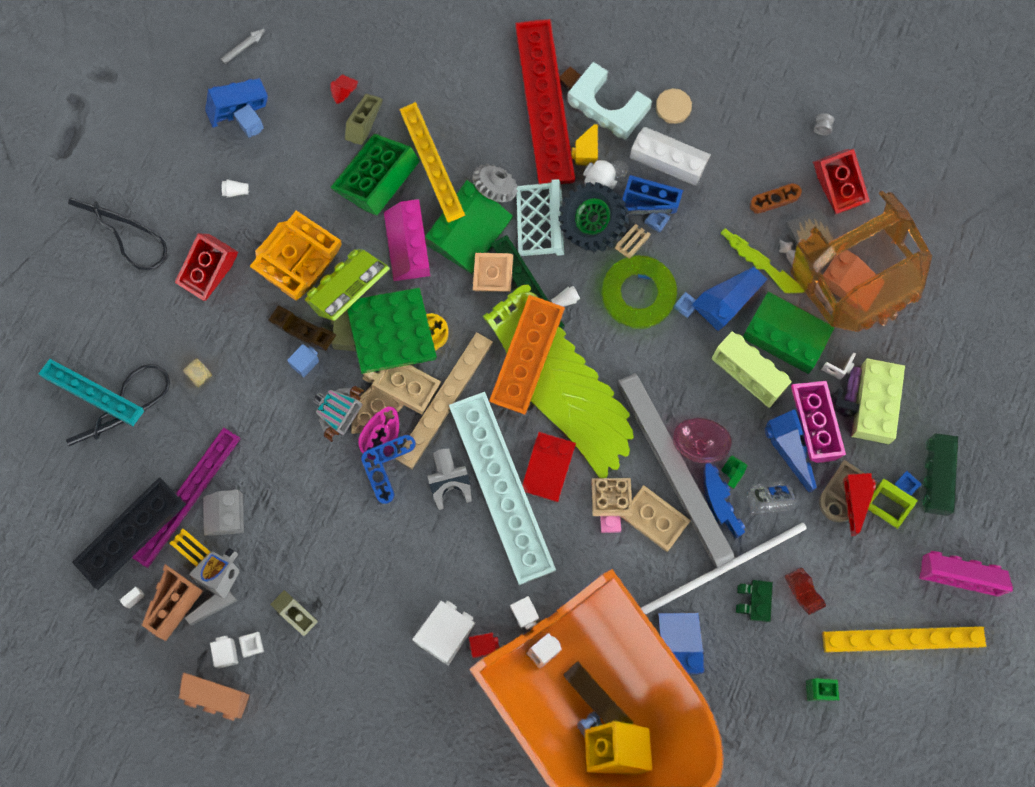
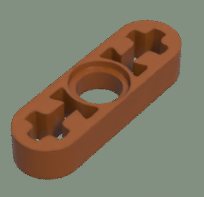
M789 184L755 195L750 202V209L754 213L760 214L796 202L802 190L797 184ZM790 190H792V192H796L795 196H793V194H789ZM778 195L781 201L773 202L771 196ZM756 201H758V203H763L762 206L760 207L759 205H755Z

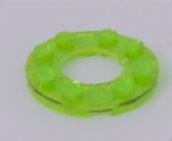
M635 255L630 259L626 257L615 263L607 272L602 285V300L609 315L618 323L633 329L650 328L664 321L671 313L677 297V286L671 271L657 259L643 255ZM632 275L648 276L657 286V298L647 308H633L626 304L622 298V284Z

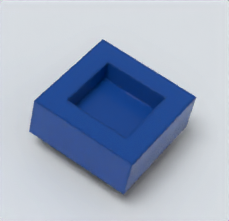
M906 471L893 485L911 496L922 484Z

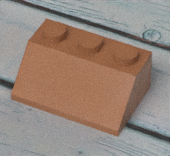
M183 673L179 698L185 700V705L196 708L198 704L204 706L203 711L212 714L219 711L223 713L222 717L234 721L235 717H242L250 694Z

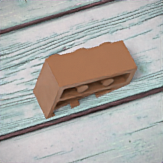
M165 564L163 576L160 583L158 582L157 592L153 601L150 602L142 626L155 636L166 641L202 594L203 590Z

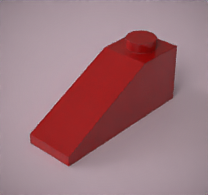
M871 473L849 474L843 478L851 536H856L860 533L874 490L876 489V483L872 479Z

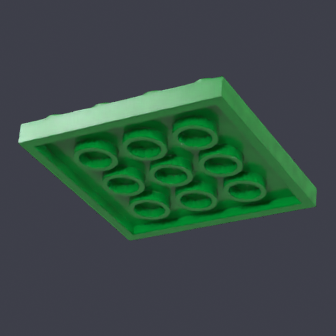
M420 288L358 298L347 309L361 374L437 359Z

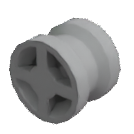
M818 114L815 120L817 124L814 126V132L819 135L831 134L833 129L831 125L834 122V117L829 114Z

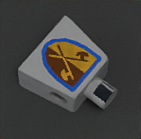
M228 548L223 556L211 552L189 576L198 585L225 599L239 574V569L233 564L238 554L231 548Z

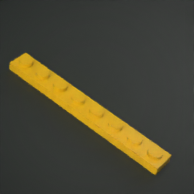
M414 102L399 109L448 223L465 216L417 103Z
M984 626L822 632L824 653L986 647Z

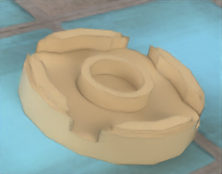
M679 89L665 90L659 95L656 102L658 116L662 117L667 123L677 124L683 122L692 110L690 97Z

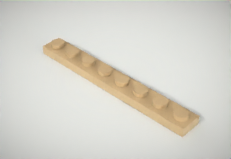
M476 332L410 436L416 441V447L413 451L395 458L398 462L413 470L450 412L449 405L457 401L489 351L493 341ZM407 440L403 447L410 449L412 441Z

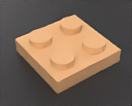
M475 253L473 290L511 292L513 255L507 253Z

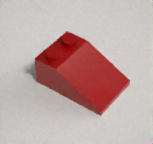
M845 149L813 161L818 180L835 214L870 201L854 149Z
M198 233L175 283L201 300L206 301L231 269L239 252L211 234Z
M538 432L522 485L525 493L558 503L576 443Z

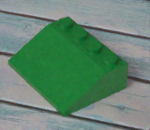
M373 134L330 188L364 211L377 216L419 164L420 160L410 146Z
M466 180L456 194L465 216L448 223L443 212L425 236L426 246L473 274L475 253H488L492 247L491 244L498 239L513 218V215L496 201L482 195L473 183Z
M768 292L746 329L743 338L809 375L821 356L835 327Z

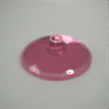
M692 418L681 422L673 434V443L678 452L687 459L698 463H714L722 460L728 455L732 445L731 436L722 425L704 418Z

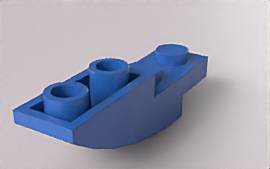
M709 461L703 467V486L708 507L718 526L725 523L734 538L737 539L745 533V526L739 518L735 517L733 513L734 508L730 502L725 501L731 495L729 493L730 488L725 481L722 482L718 476L720 475L719 470L715 465H711Z

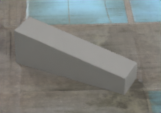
M230 590L225 599L215 594L186 616L185 619L190 625H194L238 600Z

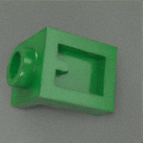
M732 455L728 458L721 471L728 475L730 479L727 485L734 489L744 475L748 465Z

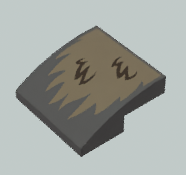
M821 210L786 222L792 240H795L800 257L836 244Z

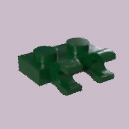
M752 580L751 585H737V593L750 594V605H736V613L749 614V621L771 622L773 582Z

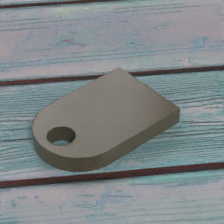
M846 460L841 462L819 498V506L822 513L834 522H846L849 520L843 478L849 474H865ZM831 505L838 507V515L830 513L829 508Z

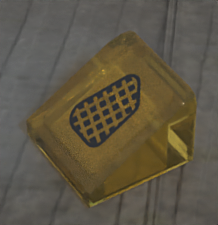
M198 358L183 370L197 387L212 376L211 372Z

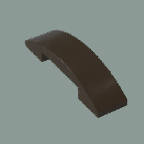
M279 305L268 319L271 324L287 334L320 350L326 351L336 337L335 333L323 327L319 328L295 316L293 312Z
M579 661L563 674L584 701L606 724L614 721L630 725L634 723L592 678Z

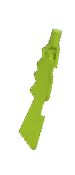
M726 228L721 232L729 241L730 246L737 250L739 256L744 257L748 262H752L757 270L764 269L785 294L805 292V288L783 270L781 272L776 270L770 264V259L758 250L751 248L747 241L736 234H732Z

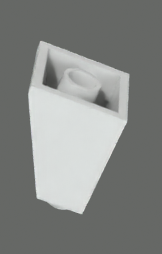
M440 601L417 632L413 641L416 645L449 666L475 626V623L472 621L474 618L466 612L461 614L456 611L457 607L451 602L446 601L444 603Z

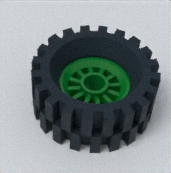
M586 182V187L580 184L576 186L578 189L576 192L571 189L568 192L571 195L570 198L564 197L562 200L566 203L565 206H560L559 208L563 216H558V221L563 223V225H560V229L565 232L564 236L570 242L586 251L597 252V249L606 251L605 246L614 247L613 241L615 239L620 241L622 239L619 236L620 233H626L627 231L624 223L629 224V218L625 216L629 212L624 206L626 205L624 200L606 185L603 186L598 182H595V185L591 182ZM598 214L597 221L592 222L593 216Z

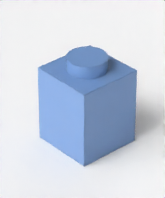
M249 104L234 113L237 123L248 138L259 134L264 129L260 118Z
M302 344L287 361L304 378L317 365L319 359L315 349L311 346L307 348Z

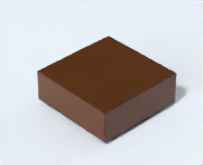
M570 66L559 76L560 83L568 90H571L582 75Z

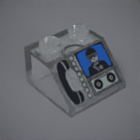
M775 482L767 487H763V484L751 486L746 492L750 515L789 511L797 503L789 484L782 485V482Z

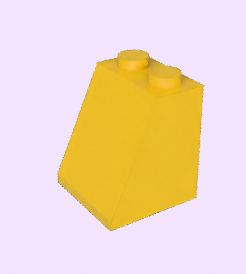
M614 721L585 730L587 772L637 775L652 771L649 728Z

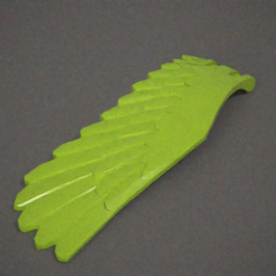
M529 285L518 287L507 296L504 302L501 301L493 307V311L483 315L484 320L493 329L502 343L506 354L528 296L532 295L538 298L537 295L530 292L531 287ZM511 305H513L516 308L512 312H510V310L508 309V307ZM498 316L502 322L496 325L493 319ZM558 327L531 402L572 442L576 443L575 446L588 461L599 478H607L608 467L612 470H618L620 466L618 455L624 457L629 455L630 448L627 440L634 438L633 430L626 420L630 414L619 401L613 398L614 391L607 384L598 381V373L584 365L586 363L585 359L574 352L575 346L564 338L566 333L562 328Z

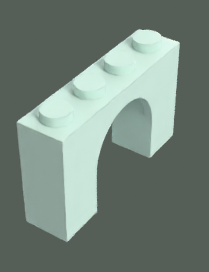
M593 62L568 92L567 102L573 108L581 110L586 117L596 120L601 127L611 130L616 137L626 140L650 110L652 100L637 91L621 109L607 110L602 108L596 102L594 96L606 82L608 71Z

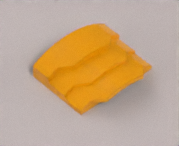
M295 211L288 221L278 223L267 239L255 250L256 259L250 265V268L297 301L322 276L338 253L342 243L340 239L298 211Z

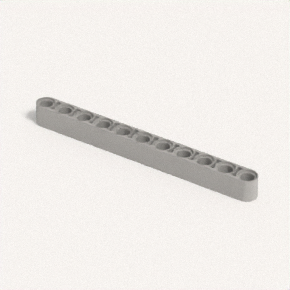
M634 373L619 380L618 386L686 515L691 520L690 522L711 562L717 568L733 560L734 554L638 375Z

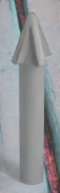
M264 29L251 32V36L223 56L221 61L227 64L255 41L258 43Z

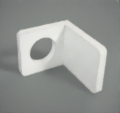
M852 353L843 370L828 362L824 364L821 370L841 380L846 373L849 374L854 366L852 361L856 353Z

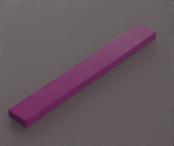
M223 427L176 493L186 505L132 557L134 560L149 568L240 441V437Z

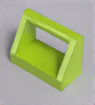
M882 479L874 490L868 510L898 529L918 500L889 481ZM879 492L905 508L898 520L872 503Z

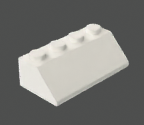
M644 127L634 142L630 158L697 186L711 154Z

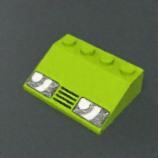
M354 249L348 254V259L344 263L340 262L335 266V271L331 275L328 274L321 279V284L317 288L314 287L308 291L307 297L304 300L318 316L335 321L390 268L365 250Z

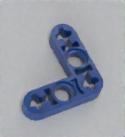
M404 435L365 451L362 455V463L376 498L383 504L390 503L395 496L383 463L414 450L416 441L410 435ZM405 438L408 441L411 440L410 449H407V447L400 448L402 452L398 454V448L394 442L398 441V445L404 443ZM388 445L394 448V454L391 457L385 456L383 452L384 448ZM369 453L376 456L373 462L375 466L379 464L380 468L369 471V467H372L371 462H366ZM380 471L383 473L384 478L381 482L373 480L374 472ZM387 482L388 486H384L386 492L390 491L391 493L388 496L389 500L380 497L383 491L381 488L377 490L376 486Z

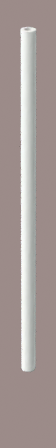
M802 522L641 608L645 615L801 533L807 529L806 525Z

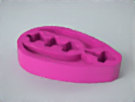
M386 407L382 409L365 425L358 441L362 454L369 447L372 448L374 446L372 439L378 438L377 429H385L384 432L387 435L386 437L382 436L380 439L383 444L398 438L400 423L398 412L395 408ZM392 410V414L395 417L394 419H389L387 425H385L386 416L384 413ZM389 445L386 446L383 450L384 455L389 457L393 453L394 448ZM370 453L368 454L369 459H376L375 455L371 456Z

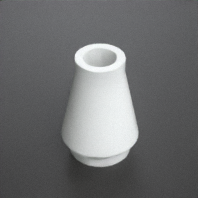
M228 179L227 181H222V196H227L228 198L244 194L248 195V183Z
M568 286L551 301L564 307L577 303L576 301L580 297L574 286L570 288Z

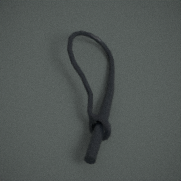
M71 197L69 198V205L96 213L98 222L113 231L119 242L121 254L129 264L140 270H151L163 263L167 255V246L163 238L133 219L99 207L96 201L92 205ZM101 215L132 225L159 239L164 249L160 261L148 267L140 266L131 261L124 251L123 243L116 229L102 221Z
M147 364L132 371L123 382L120 396H124L126 385L133 375L143 369L154 368L164 374L166 386L161 395L141 407L145 411L161 400L169 390L170 379L165 369L158 365ZM106 412L98 418L94 428L68 438L66 442L70 447L91 437L98 440L102 432L124 422L116 418L101 424L102 419L110 415Z

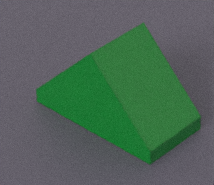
M819 678L806 680L807 701H839L838 680Z

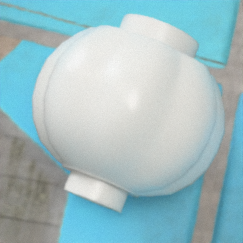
M598 160L595 164L590 163L583 173L586 177L584 180L585 185L586 182H591L594 185L595 182H598L613 190L617 184L615 180L616 171L613 165L604 160Z

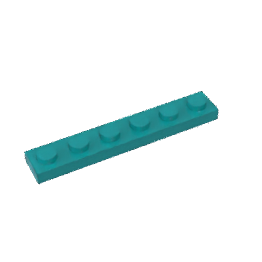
M49 359L38 373L45 380L131 426L135 425L144 412L142 407L52 359Z

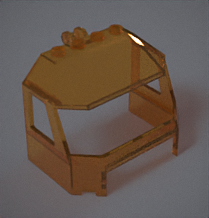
M884 191L879 192L886 202L884 212L881 215L830 243L815 226L810 231L812 235L806 241L802 239L796 246L791 275L832 327L859 332L864 328L865 330L871 328L877 321L884 326L888 322V317L891 320L896 319L898 316L897 312L903 310L907 304L915 303L922 298L933 255L930 253L908 210L892 192L887 194ZM884 229L892 239V243L896 244L907 258L855 286L837 303L820 271L839 253ZM908 231L921 252L918 251L912 254L906 247L904 242ZM817 283L833 309L832 316L814 293Z

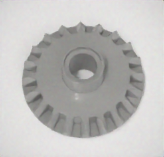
M489 164L480 165L473 173L472 179L477 190L493 201H511L518 192V185L515 184L516 180L512 178V175L508 174L507 170L496 167L494 164L491 166Z

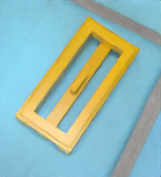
M182 529L181 533L177 534L175 539L170 542L176 550L196 567L200 563L177 545L179 541L202 561L211 553L185 529ZM183 537H188L207 555L203 557L197 550H195L190 544H188L183 539Z

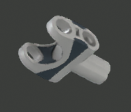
M441 449L434 452L433 456L438 473L427 476L438 510L444 509L442 503L444 494L451 489L459 490L463 497H465L466 503L472 502L466 467H454L450 449Z

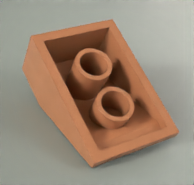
M843 247L840 248L819 280L824 288L864 313L867 312L885 284L858 256Z

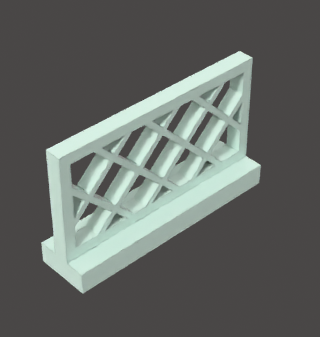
M559 179L552 180V183L518 186V253L520 256L556 253L557 256L564 255L563 231L560 229V225H563V223L558 221V216H563V213L559 211L560 206H562V188ZM549 189V195L545 199L538 195L541 190ZM530 191L532 195L525 201L521 197V192ZM535 197L542 201L536 208L529 204ZM546 204L550 211L544 216L539 210ZM526 206L533 210L527 218L522 215V210ZM535 214L543 218L537 225L530 221ZM545 221L551 225V228L546 233L539 229ZM527 223L533 227L528 235L522 231V228ZM536 231L543 235L537 243L530 238ZM547 238L551 242V248L543 249L540 244ZM527 240L534 244L530 250H523V244Z

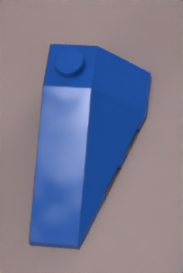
M752 267L704 291L691 306L719 331L766 282L767 278L755 267Z
M791 410L769 420L765 427V434L768 439L770 438L772 445L810 493L817 487L811 464L806 462L807 447L801 443L802 427L796 410Z

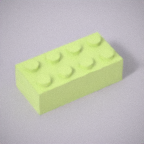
M733 331L717 347L712 357L714 362L768 408L777 401L792 382L785 372L776 369L771 360L763 358L755 347H750L741 335L735 334Z
M867 358L861 365L862 373L856 403L860 405L858 412L854 415L851 437L890 444L896 439L905 366Z

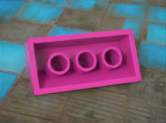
M419 199L399 202L384 212L393 280L400 281L430 276Z
M827 381L792 384L791 388L810 460L816 463L835 461L846 455Z
M930 551V553L923 555L920 579L997 597L1010 593L1013 590L1009 572L1001 569V566L981 565L982 562L976 560L963 561L959 556L946 557L937 551Z

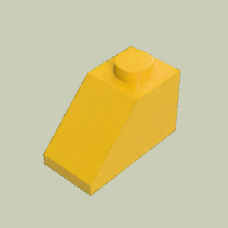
M594 124L576 140L575 147H572V158L575 159V165L595 164L598 160V124Z

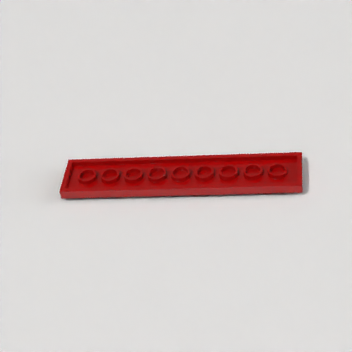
M551 20L515 23L538 184L552 183V180L558 179L560 184L575 183Z

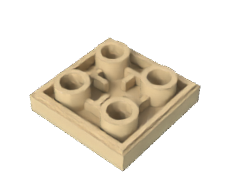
M592 478L593 516H632L631 478Z

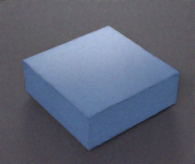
M651 213L645 220V224L660 233L669 221L670 216L665 213Z
M685 292L673 308L686 318H689L695 311V308L691 305L696 300Z

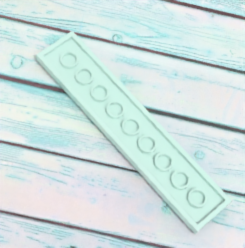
M482 392L450 404V411L518 585L555 572V566L486 393Z

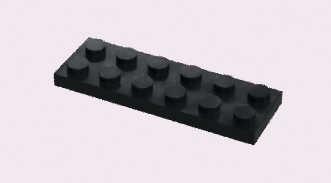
M159 477L83 550L72 563L90 584L99 590L186 503Z

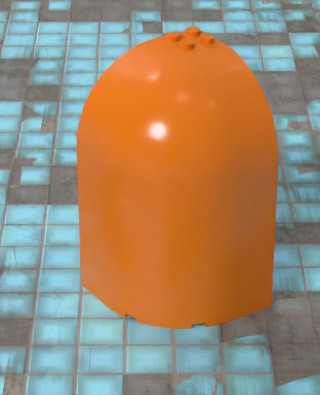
M613 569L601 575L556 610L557 612L532 627L526 634L517 637L470 668V671L549 787H716L720 780L723 768L722 743L717 724L706 700ZM549 633L559 641L562 650L539 669L527 655V652ZM577 661L634 722L632 725L649 728L652 771L637 775L587 772L585 737L580 732L577 723L582 719L586 720L587 716L594 711L563 676ZM600 718L601 723H602V724H606V723Z

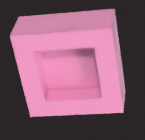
M600 516L601 533L621 532L620 516Z

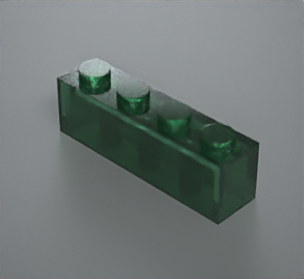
M935 433L926 442L928 457L925 460L927 476L924 479L926 495L923 497V507H925V513L949 516L955 510L958 436Z

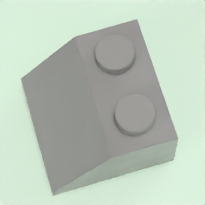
M239 490L218 491L203 497L204 536L244 533L243 494Z

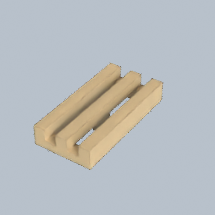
M635 224L617 243L615 249L630 259L647 241L650 233L647 232L645 234L644 229H638V225ZM634 233H636V235L625 245V247L622 248V246L624 245V243H625ZM641 236L642 239L630 252H627L631 245Z

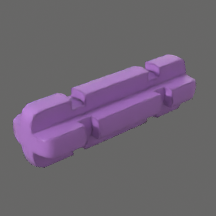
M853 367L850 372L847 394L845 396L846 401L853 403L857 399L856 394L860 384L859 377L862 373V369L859 367Z

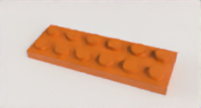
M532 295L528 296L490 397V403L526 415L565 307Z

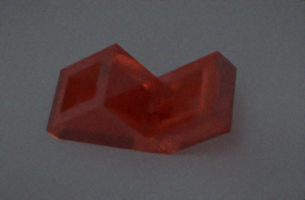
M803 568L785 575V579L797 602L808 615L826 607L825 600L815 591L812 578Z

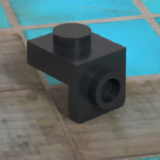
M839 388L835 393L833 392L831 400L835 412H839L840 415L845 417L854 416L858 412L860 404L841 399L842 388Z

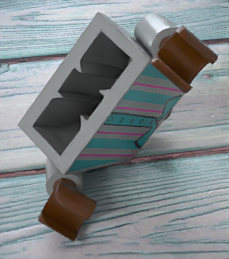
M357 386L339 388L336 391L329 390L326 396L318 393L314 397V403L319 405L316 410V414L320 416L319 423L324 432V437L329 441L333 442L332 438L335 434L339 435L341 433L344 435L363 405L359 402L361 399L359 394L364 392L363 389Z

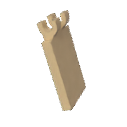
M411 365L380 370L378 373L370 372L363 374V380L373 383V389L421 415L441 384V381Z

